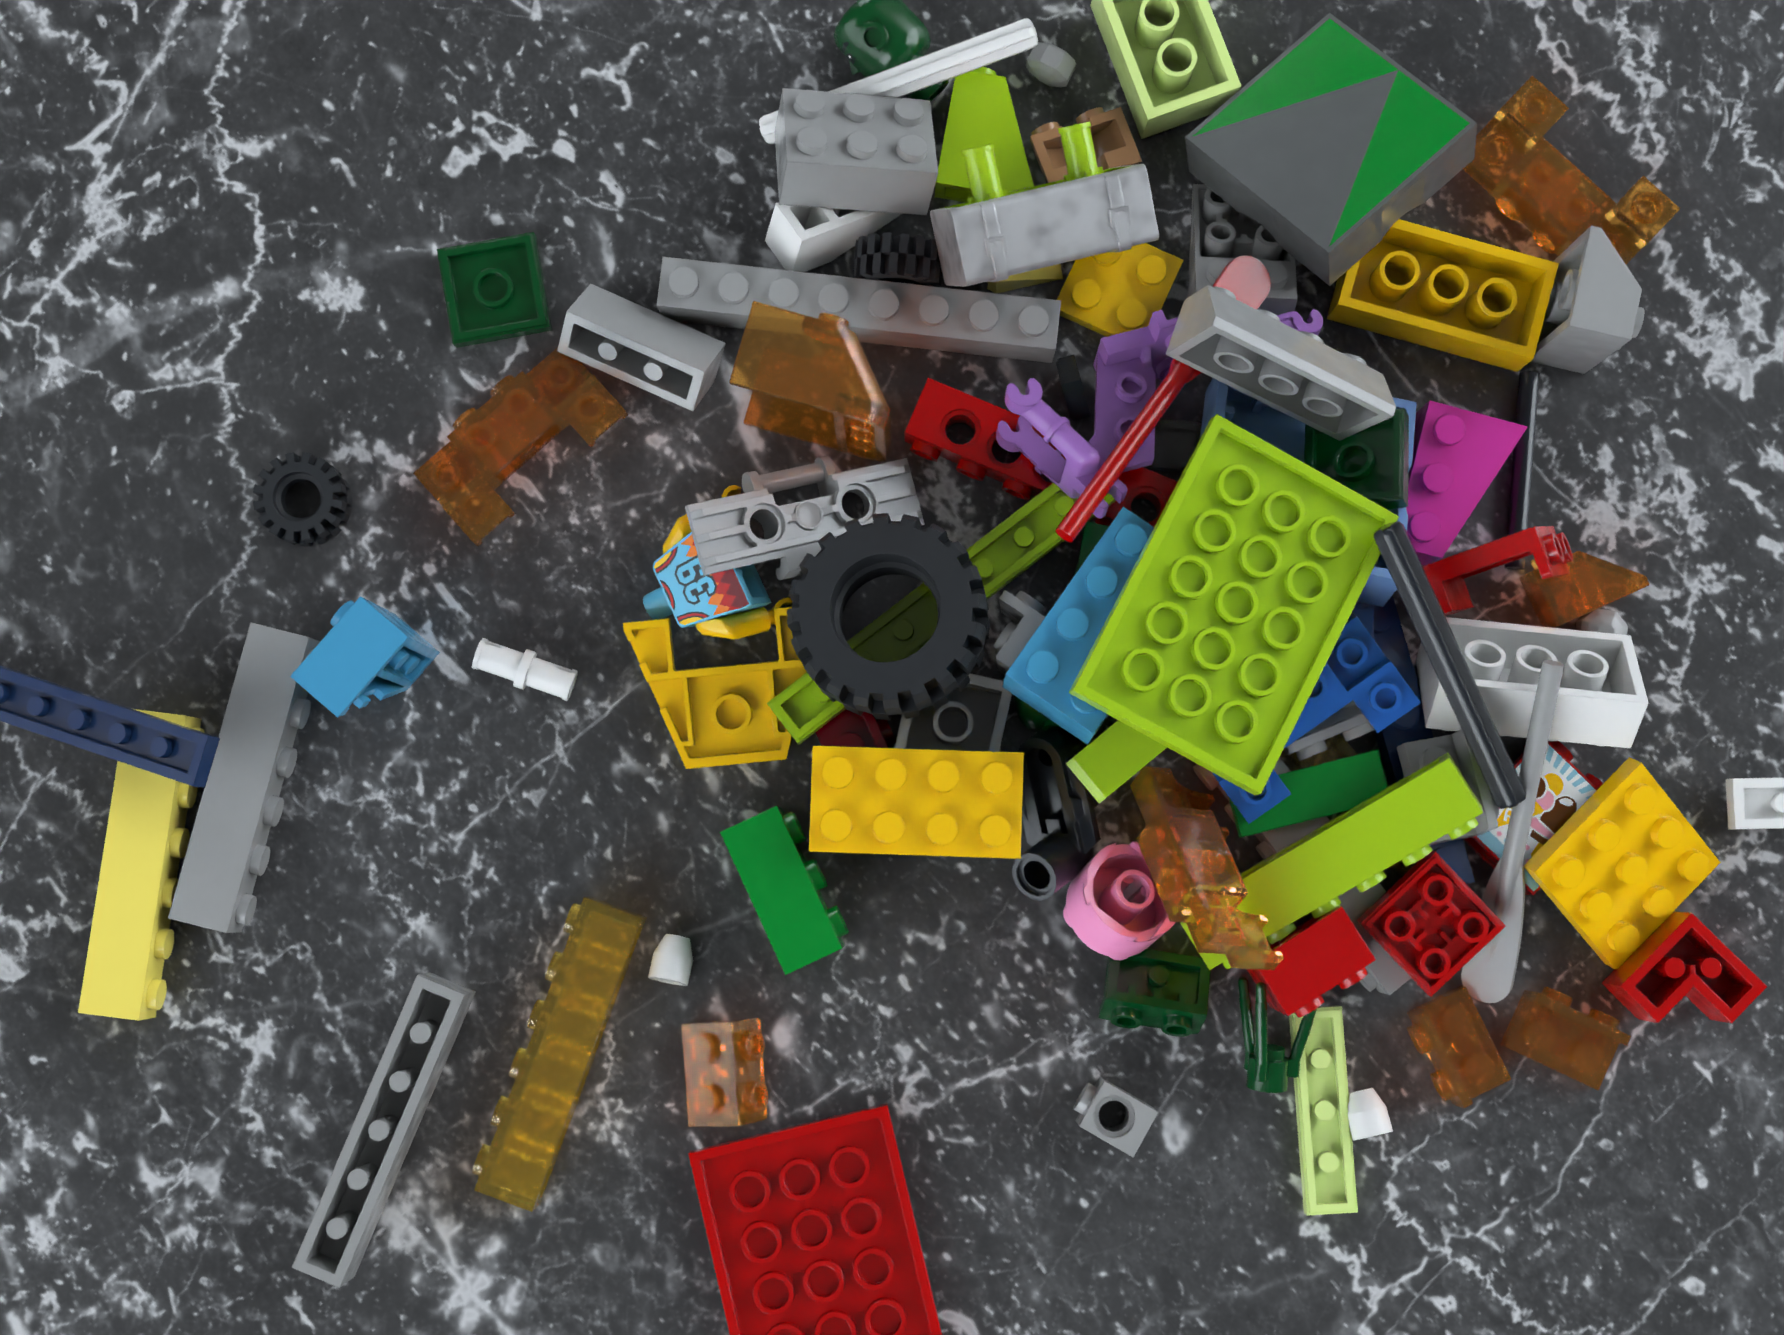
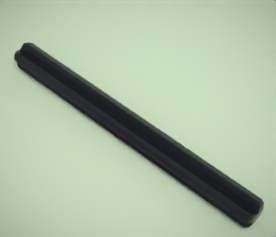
M1399 521L1386 524L1374 532L1373 538L1496 805L1500 809L1515 807L1526 799V792L1404 525Z

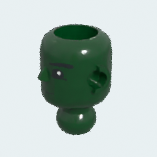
M857 0L843 15L834 32L835 42L841 52L848 58L852 74L856 75L861 72L864 77L924 56L930 47L931 41L925 25L902 0ZM949 81L940 82L906 96L912 99L930 100L931 103L946 88Z

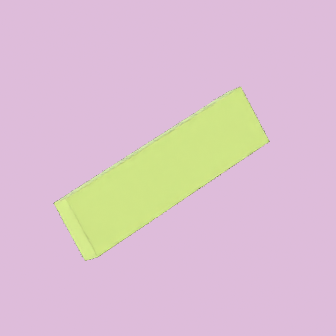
M1319 1006L1300 1059L1299 1077L1294 1078L1304 1214L1307 1216L1357 1213L1353 1142L1348 1119L1349 1091L1342 1006ZM1295 1012L1289 1015L1291 1049L1301 1020L1304 1017H1297Z

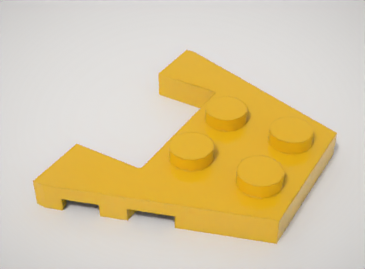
M792 606L774 608L779 654L778 661L676 670L670 618L623 623L624 633L628 642L630 641L642 673L651 687L660 707L661 715L686 769L787 759L792 736L767 703L807 673L796 655L791 642L793 634L787 624V610L792 608Z

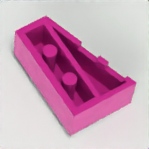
M1431 400L1416 412L1413 459L1408 473V507H1406L1408 514L1407 534L1422 565H1427L1443 558L1528 426Z

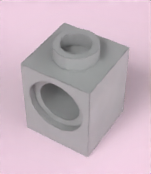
M1099 1077L1095 1086L1090 1083L1085 1085L1073 1108L1079 1112L1075 1120L1079 1127L1131 1157L1135 1156L1159 1113L1152 1106L1102 1077ZM1108 1101H1119L1125 1107V1117L1115 1127H1106L1099 1122V1110Z

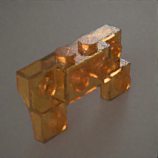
M1532 75L1476 135L1474 160L1464 167L1463 170L1496 199L1497 207L1505 216L1523 223L1533 233L1534 241L1544 251L1551 254L1556 253L1559 256L1592 225L1603 229L1627 265L1680 208L1644 175L1617 203L1614 202L1543 137L1569 108Z
M558 347L529 373L525 374L521 371L515 378L513 375H508L500 380L490 392L492 398L478 410L470 408L461 414L452 425L454 431L447 436L450 442L413 473L476 546H480L483 543L482 539L507 517L511 518L516 514L494 489L499 487L569 424L592 447L596 444L595 440L620 418L623 420L628 416L626 410L580 361L558 352Z
M1144 766L1130 785L1146 824V827L1136 839L1169 921L1187 924L1198 953L1226 954L1231 968L1274 970L1284 957L1282 952L1271 951L1262 929L1268 923L1266 915H1255L1236 909L1247 896L1248 891L1225 841L1230 834L1228 828L1219 827L1213 811L1209 808L1215 801L1213 794L1192 791L1182 786L1174 778L1170 768Z

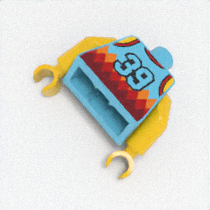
M736 485L728 486L724 490L722 497L740 494L741 487ZM687 514L677 519L663 545V555L653 563V571L661 587L643 597L644 607L653 620L664 619L673 614L681 628L695 626L702 635L734 640L769 631L771 625H776L774 608L793 604L791 598H783L773 606L772 610L767 611L763 606L770 604L771 601L754 565L703 576Z

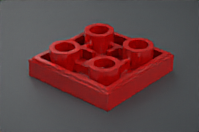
M1433 850L1419 860L1356 920L1430 997L1506 927L1440 855Z

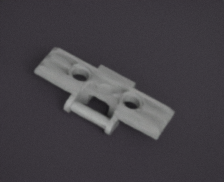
M829 456L817 457L813 464L761 475L756 471L746 472L742 475L744 493L685 506L703 576L780 559L781 566L776 568L778 580L796 577L801 571L799 565L806 554L809 553L815 557L821 550L818 541L831 532L837 538L847 532L843 523L854 519L849 517L842 508V498L847 492L857 494L863 501L864 512L862 517L858 519L861 526L873 523V514L889 513L891 521L900 522L903 514L919 517L921 525H925L907 458L836 473L832 459ZM815 483L818 484L820 493L818 498L782 506L775 504L773 492ZM750 518L756 519L762 525L765 539H760L753 534L750 528Z

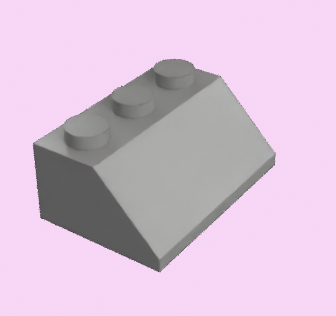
M1592 225L1553 261L1559 263L1535 356L1530 362L1585 374L1597 364L1603 362L1612 353L1620 350L1632 338H1636L1641 330L1645 314L1644 308L1639 307L1642 288L1603 229Z

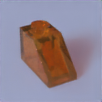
M1581 551L1572 553L1573 561L1567 563L1570 574L1543 580L1534 559L1530 561L1534 570L1519 577L1542 627L1551 628L1567 623L1650 585L1645 575Z

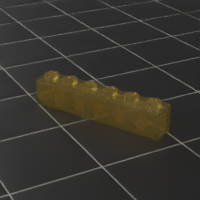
M584 897L581 905L576 903L572 905L563 928V932L570 934L563 953L555 951L546 972L545 980L552 982L545 1001L540 999L536 1001L527 1023V1028L534 1030L527 1049L522 1047L518 1049L509 1071V1076L515 1078L509 1098L505 1096L500 1097L493 1112L490 1125L497 1127L491 1146L483 1144L475 1160L472 1174L478 1175L479 1178L474 1191L531 1212L540 1205L647 917L593 897Z

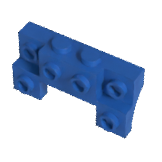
M1353 613L1350 615L1284 749L1352 700L1377 733L1421 703L1391 660L1385 656L1362 622ZM1274 769L1262 793L1259 795H1253L1212 772L1248 824L1291 795V792Z

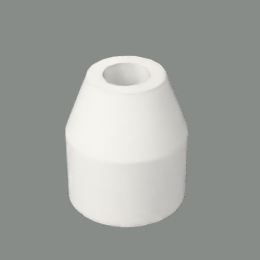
M665 934L653 952L648 978L663 983L688 986L693 964L690 939L679 935Z
M1374 1088L1349 1093L1348 1119L1353 1141L1393 1132L1387 1107Z

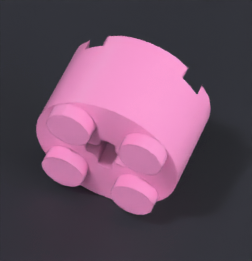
M1132 841L1130 844L1116 845L1114 843L1107 845L1071 881L1066 895L1063 917L1081 941L1092 950L1109 956L1114 960L1121 961L1147 949L1178 920L1183 908V894L1180 895L1176 881L1179 875L1175 866L1162 852L1146 843Z

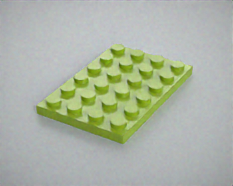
M1214 415L1202 434L1068 693L1253 795L1261 794L1381 554L1373 538L1374 532L1386 524L1397 522L1399 516L1222 416Z

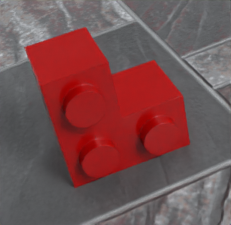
M1337 906L1321 917H1311L1297 926L1296 930L1273 944H1270L1267 938L1250 948L1252 955L1242 963L1256 985L1259 982L1266 984V1000L1271 1008L1286 1016L1295 1012L1297 1017H1302L1324 1003L1321 995L1336 985H1339L1341 989H1346L1368 975L1365 967L1374 962L1376 958L1343 907Z
M1672 912L1643 944L1602 982L1637 1019L1659 1023L1684 996L1710 1020L1733 1023L1767 988L1692 912Z

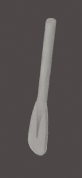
M1543 660L1519 773V779L1526 792V799L1517 806L1512 807L1503 854L1489 879L1482 897V901L1506 927L1462 968L1461 980L1465 990L1474 999L1484 1003H1496L1503 1000L1511 992L1514 984L1525 907V870L1523 858L1564 664L1558 661Z

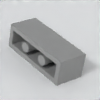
M590 283L566 311L557 351L694 411L715 382L726 343Z

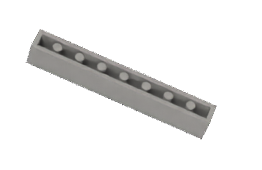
M662 257L657 297V308L660 314L677 322L1052 363L1056 351L1061 300L672 257Z

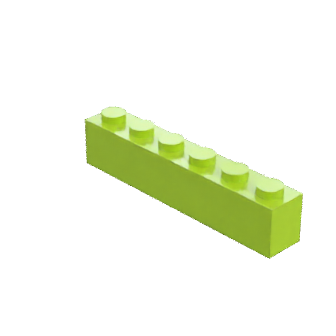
M1447 752L1185 905L1178 920L1209 970L1221 963L1225 969H1230L1252 955L1249 947L1265 938H1267L1270 944H1273L1296 930L1293 922L1311 912L1314 918H1318L1332 911L1341 904L1338 896L1355 886L1359 892H1364L1374 887L1387 877L1383 870L1402 860L1405 866H1409L1421 860L1432 852L1429 844L1446 834L1453 840L1468 833L1478 826L1479 823L1475 817L1483 813L1482 805Z

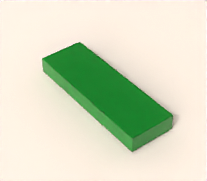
M1378 750L1279 774L1278 776L1291 792V795L1250 824H1248L1230 798L1229 801L1238 835L1241 838L1350 810L1388 786Z

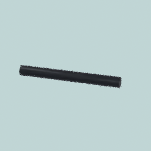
M1534 371L1519 373L1516 424L1528 427L1513 449L1507 536L1528 529L1540 373ZM1526 557L1505 564L1504 568L1523 570L1525 569Z

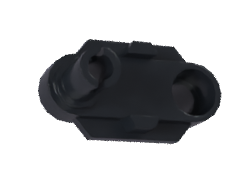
M1039 731L1023 742L1018 752L1024 753L1022 822L1027 843L1032 847L1021 854V859H1015L1012 867V876L1022 894L1038 901L1048 899L1073 880L1081 869L1094 857V846L1101 840L1094 809L1099 803L1066 765L1087 744L1082 741L1079 743V739L1068 731Z

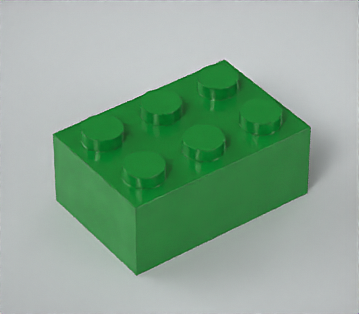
M774 806L720 832L785 975L832 954L845 946L841 937L847 935L849 930L838 906L835 905L828 908L820 890L828 887L816 859L813 858L806 861L799 844L807 839L795 813L791 811L784 814L782 808Z

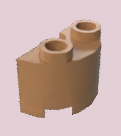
M1102 107L1088 110L1076 118L1077 124L1089 121L1091 123L1090 129L1098 167L1102 166L1103 170L1118 166L1140 164L1142 162L1121 107L1104 112ZM1050 122L1039 126L1031 132L1030 136L1031 146L1046 183L1063 180L1064 175L1068 174L1061 136L1058 133V128H1062V126H1059L1058 122Z

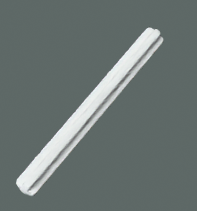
M1024 18L828 92L899 98L1033 49L1038 45L1037 32L1032 21L1029 18ZM778 110L763 115L759 119L760 132L768 144L775 143Z

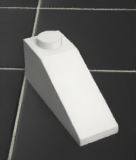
M778 202L774 207L765 242L785 270L806 272L833 261L854 247L859 237H868V234H873L902 213L779 205Z

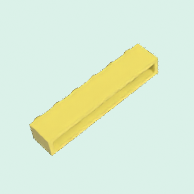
M134 709L204 732V729L200 728L201 719ZM117 761L78 1013L140 1021L156 1018V1011L162 1008L166 997L167 985L166 981L162 980L164 959L170 957L174 946V931L169 929L171 919L168 916L179 880L177 875L180 858L185 857L190 841V833L185 828L187 810L192 808L195 803L197 787Z

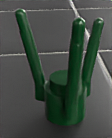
M1241 977L1238 980L1245 1047L1244 1069L1247 1070L1246 1086L1259 1092L1287 1091L1288 1077H1299L1300 1059L1317 1009L1302 1018L1290 1055L1286 1057L1284 1047L1267 1044L1266 984L1259 982L1256 985L1254 1033L1248 980L1245 977Z

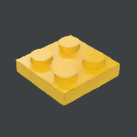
M1147 243L1131 246L1130 250L1122 252H1106L1077 259L1057 300H1061L1060 316L1106 337L1147 327L1152 313L1161 310L1184 260Z

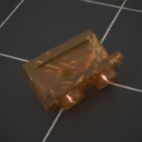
M747 1018L735 1021L682 1024L688 1126H741L766 1120L768 1090L765 1085L763 1062L765 1041L761 1033L760 1019Z

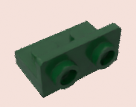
M1145 949L1141 953L1121 961L1114 960L1108 956L1104 997L1099 1009V1018L1111 1020L1112 1024L1121 1028L1130 1029L1139 1026L1159 1028L1163 1033L1175 1037L1198 1034L1207 1017L1211 970L1208 969L1201 957Z

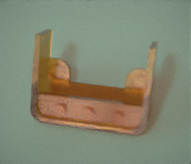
M753 301L729 381L731 385L752 390L743 422L744 425L875 461L886 460L891 443L890 408L857 335L848 329L849 321L828 313H819L817 319Z

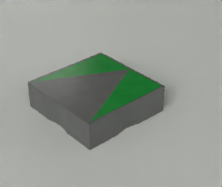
M1328 13L1185 136L1189 172L1238 212L1253 218L1263 225L1283 249L1330 286L1374 248L1398 219L1417 206L1424 204L1474 160L1477 122L1334 15Z

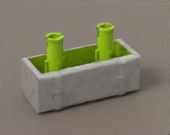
M1090 121L1058 128L1068 172L1067 175H1064L1063 180L1007 192V189L1002 190L994 153V144L962 150L972 197L968 198V202L930 211L945 284L947 286L966 287L982 282H998L1008 279V276L1106 252H1122L1130 250L1131 246L1159 240L1158 225L1145 164L1118 166L1103 170L1102 166L1098 167Z

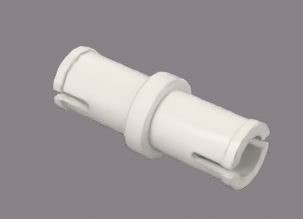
M482 638L479 642L472 662L473 669H480L514 681L513 686L524 690L528 686L560 697L565 701H568L578 675L577 670H571L536 658L537 653L526 649L522 653L490 642L486 638Z

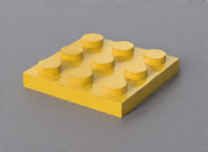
M1629 757L1528 860L1524 868L1604 964L1617 970L1721 862L1642 762Z

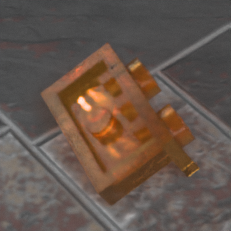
M1459 986L1407 1012L1413 1024L1407 1027L1408 1034L1417 1051L1421 1055L1428 1054L1436 1070L1430 1074L1436 1091L1444 1102L1451 1100L1452 1104L1464 1109L1473 1104L1471 1099L1511 1080L1465 986Z
M1544 986L1541 993L1524 990L1500 1045L1599 1091L1618 1045L1628 1046L1632 1036L1617 1030L1620 1023L1618 1019L1593 1008L1590 1009L1588 1015H1585L1570 1007L1573 998L1552 988Z

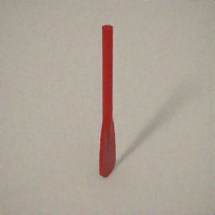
M1244 255L1231 260L1212 287L1227 289L1236 296V300L1254 309H1258L1269 294L1271 280L1267 268L1261 261L1252 256ZM1174 358L1172 359L1168 374L1055 531L1058 536L1067 542L1074 541L1184 385L1199 375L1200 371Z

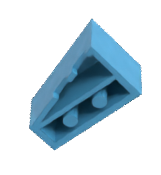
M360 596L355 603L350 600L338 609L330 621V624L334 627L290 677L338 718L347 713L352 703L359 709L366 707L371 701L367 697L373 694L381 701L408 690L440 652L396 614Z

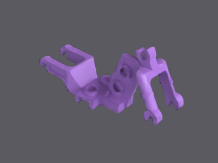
M1315 309L1310 312L1307 323L1303 321L1302 316L1296 311L1277 315L1280 322L1293 329L1310 332L1317 336L1323 326V317ZM1163 310L1155 311L1152 313L1147 327L1101 338L1093 364L1096 371L1094 435L1089 442L1070 426V421L1066 417H1060L1041 399L1043 393L1041 384L1035 378H1030L1025 390L1026 395H1022L1014 383L1007 385L1005 404L1012 413L1021 416L1017 421L1016 432L1011 431L1006 421L998 423L996 440L999 446L1010 452L1020 451L1035 465V470L1039 474H1045L1068 497L1079 498L1155 392L1156 379L1163 381L1168 374L1173 358L1166 355V351L1178 318L1167 320ZM1032 425L1044 436L1043 438L1033 430ZM1155 427L1123 472L1152 465L1154 461ZM1050 442L1057 449L1054 450L1048 443ZM1117 479L1108 493L1120 504L1126 496L1127 487ZM1103 499L1093 514L1097 518L1102 519L1107 513L1109 504Z

